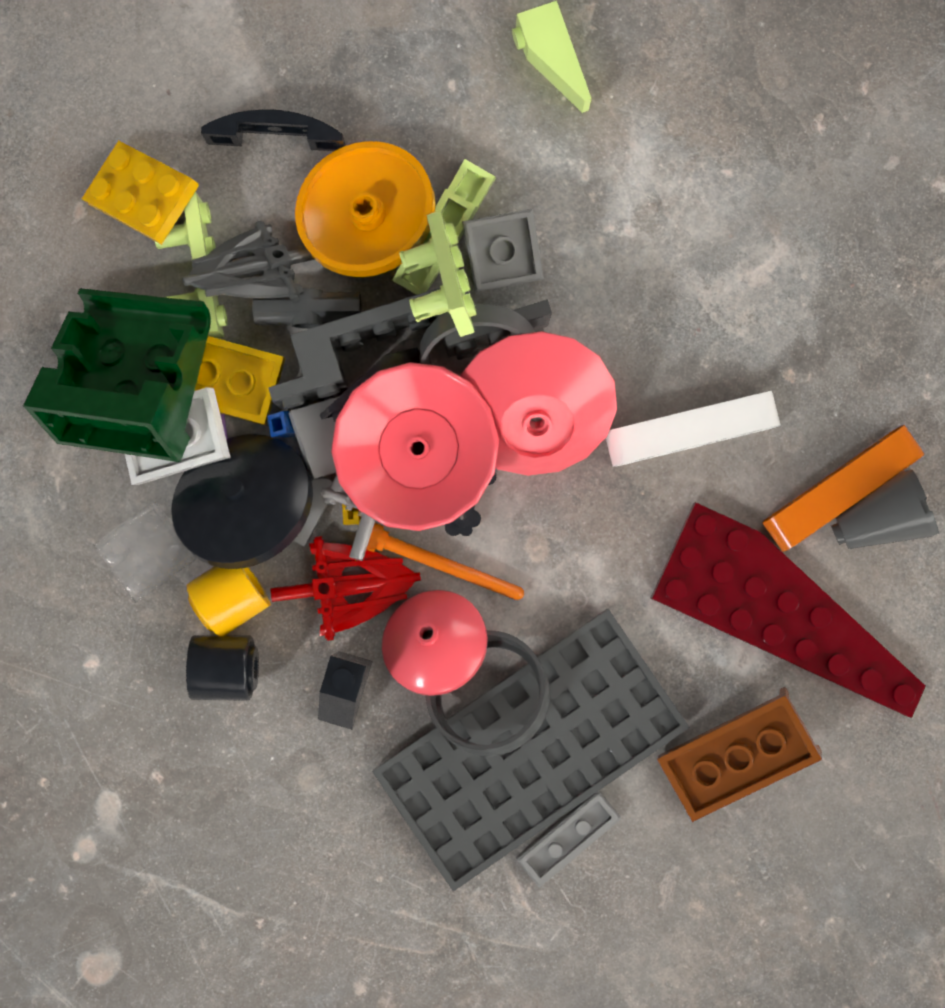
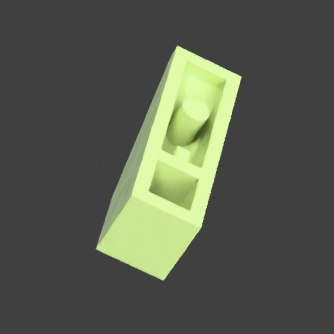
M557 1L518 13L516 28L512 29L517 49L523 48L526 59L582 113L589 111L592 98Z

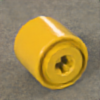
M212 567L186 585L189 595L188 601L202 624L219 637L227 635L271 606L264 588L250 567L240 569Z

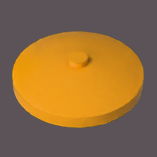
M365 141L353 143L339 148L324 157L305 178L299 190L295 206L297 231L312 257L325 268L335 273L352 277L379 275L393 270L402 264L400 251H406L424 243L430 232L427 215L435 212V194L425 169L406 150L385 142Z

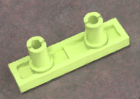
M195 192L184 209L186 218L184 223L174 225L162 245L155 242L158 249L188 244L191 249L192 259L208 255L216 248L213 236L208 237L206 224L211 223L209 205L207 202H203ZM195 288V292L166 296L167 298L204 301L211 316L208 336L214 338L224 337L223 326H228V320L224 305H219L218 295L206 297L205 290Z
M437 211L427 215L432 238H429L430 242L406 251H400L399 254L407 274L434 264L439 266L443 283L440 286L441 289L415 299H409L416 322L418 323L421 320L449 312L460 337L474 333L471 317L477 315L470 293L465 295V292L471 290L465 270H459V268L465 265L458 245L453 246L459 243L452 222L446 224L441 211Z

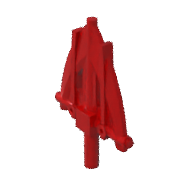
M322 536L314 537L313 543H308L311 554H315L316 565H312V569L317 571L318 579H312V583L270 588L272 602L309 597L320 600L321 608H317L318 614H322L323 624L320 625L319 636H325L327 641L334 640L335 633L353 628L370 620L396 601L408 599L405 593L415 582L421 581L420 572L414 573L402 565L403 558L391 559L378 552L366 549L363 561H359L349 557L352 545L324 543ZM360 566L371 573L341 576L345 567ZM373 592L365 601L349 604L344 596Z

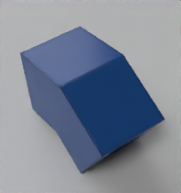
M281 411L267 416L271 437L289 438L296 436L288 414L290 411Z

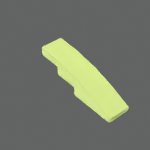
M464 159L449 188L444 190L435 207V212L441 211L446 224L453 223L458 241H460L464 234L462 221L473 219L496 179L494 175ZM429 232L424 243L430 242L429 238H432L431 232ZM401 264L392 281L418 295L429 290L440 273L439 266L434 264L407 274L403 264Z

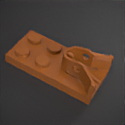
M783 687L780 689L779 696L658 755L657 760L691 821L694 822L821 761L822 750L819 745L814 743L789 699L787 688Z

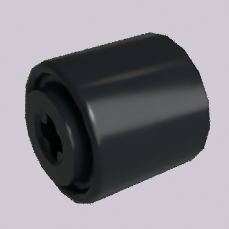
M193 635L189 642L186 661V683L189 698L191 700H250L253 691L257 688L259 677V653L252 636L225 635L219 637L218 635Z

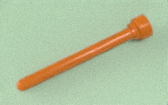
M374 523L367 546L369 551L374 552L376 549L382 552L383 549H386L511 599L521 600L524 597V590L520 586L389 536L390 532L384 530L383 525Z

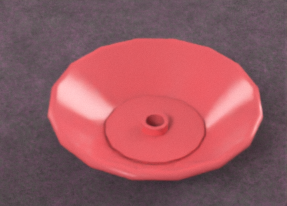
M543 331L508 336L481 350L460 374V377L472 383L491 408L499 438L495 468L502 471L527 476L560 472L586 459L608 436L617 411L615 381L602 359L589 348L570 337ZM535 417H541V418H542L540 421H536V422L531 420L532 418H535Z
M409 362L376 372L352 391L336 418L331 453L339 484L358 510L386 527L422 531L452 523L478 503L495 474L499 438L491 408L471 382L443 366ZM417 442H422L425 446V450L421 455H415L412 450Z

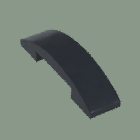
M259 109L237 112L215 119L201 127V135L208 145L242 146L243 133L307 136L310 149L318 151H335L346 146L343 134L332 126L313 117L284 110Z

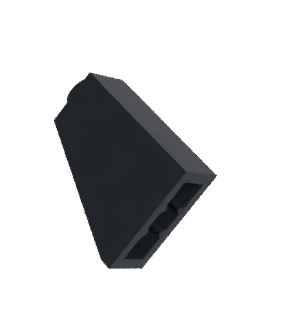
M341 651L330 656L319 693L318 720L353 729L373 661Z

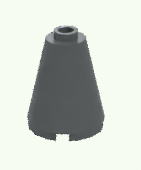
M911 469L902 471L838 515L836 517L837 523L831 525L838 544L846 543L848 549L929 538L939 534L934 514L927 505L925 492L915 472Z

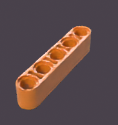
M902 425L783 506L762 523L782 552L787 551L924 456L925 453L906 426Z

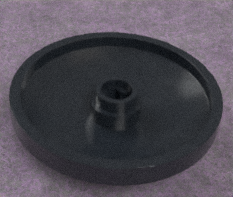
M246 434L228 438L226 441L230 458L184 471L172 500V522L180 541L202 562L224 569H240L258 565L282 552L298 536L305 525L313 500V486L310 474L299 455L289 445L271 436Z

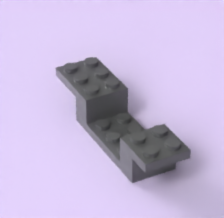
M441 288L291 334L290 337L303 377L268 387L272 402L281 410L288 409V411L308 406V402L320 398L322 401L342 395V391H346L348 385L337 350L343 348L344 352L353 351L363 347V341L376 338L377 341H384L397 336L396 331L410 327L411 331H415L431 325L430 320L437 319L443 314L421 320V322L417 323L412 313L409 299L430 294ZM548 299L513 310L530 322L536 332H544L543 328L549 325L552 315ZM473 326L474 333L460 337L458 331H454L442 339L448 357L456 356L457 360H462L476 355V349L491 346L508 336L517 334L500 327Z

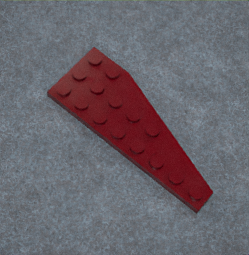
M693 503L650 599L909 718L913 717L926 687L924 683L760 531L699 503Z

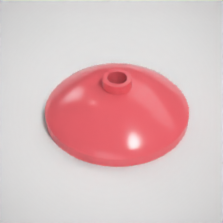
M443 590L423 592L402 603L388 620L382 638L383 659L389 673L404 688L421 695L446 694L462 687L479 670L487 651V630L479 611L466 598ZM428 630H433L432 637L424 640V633Z

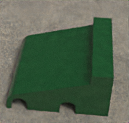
M80 288L77 294L84 303V312L68 311L51 346L58 359L57 369L41 367L23 407L56 444L180 462L190 440L185 427L211 325L208 307L204 301Z

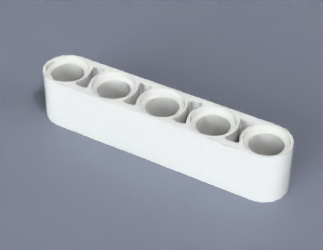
M768 391L609 430L606 442L612 465L617 467L779 427L781 424L773 393Z

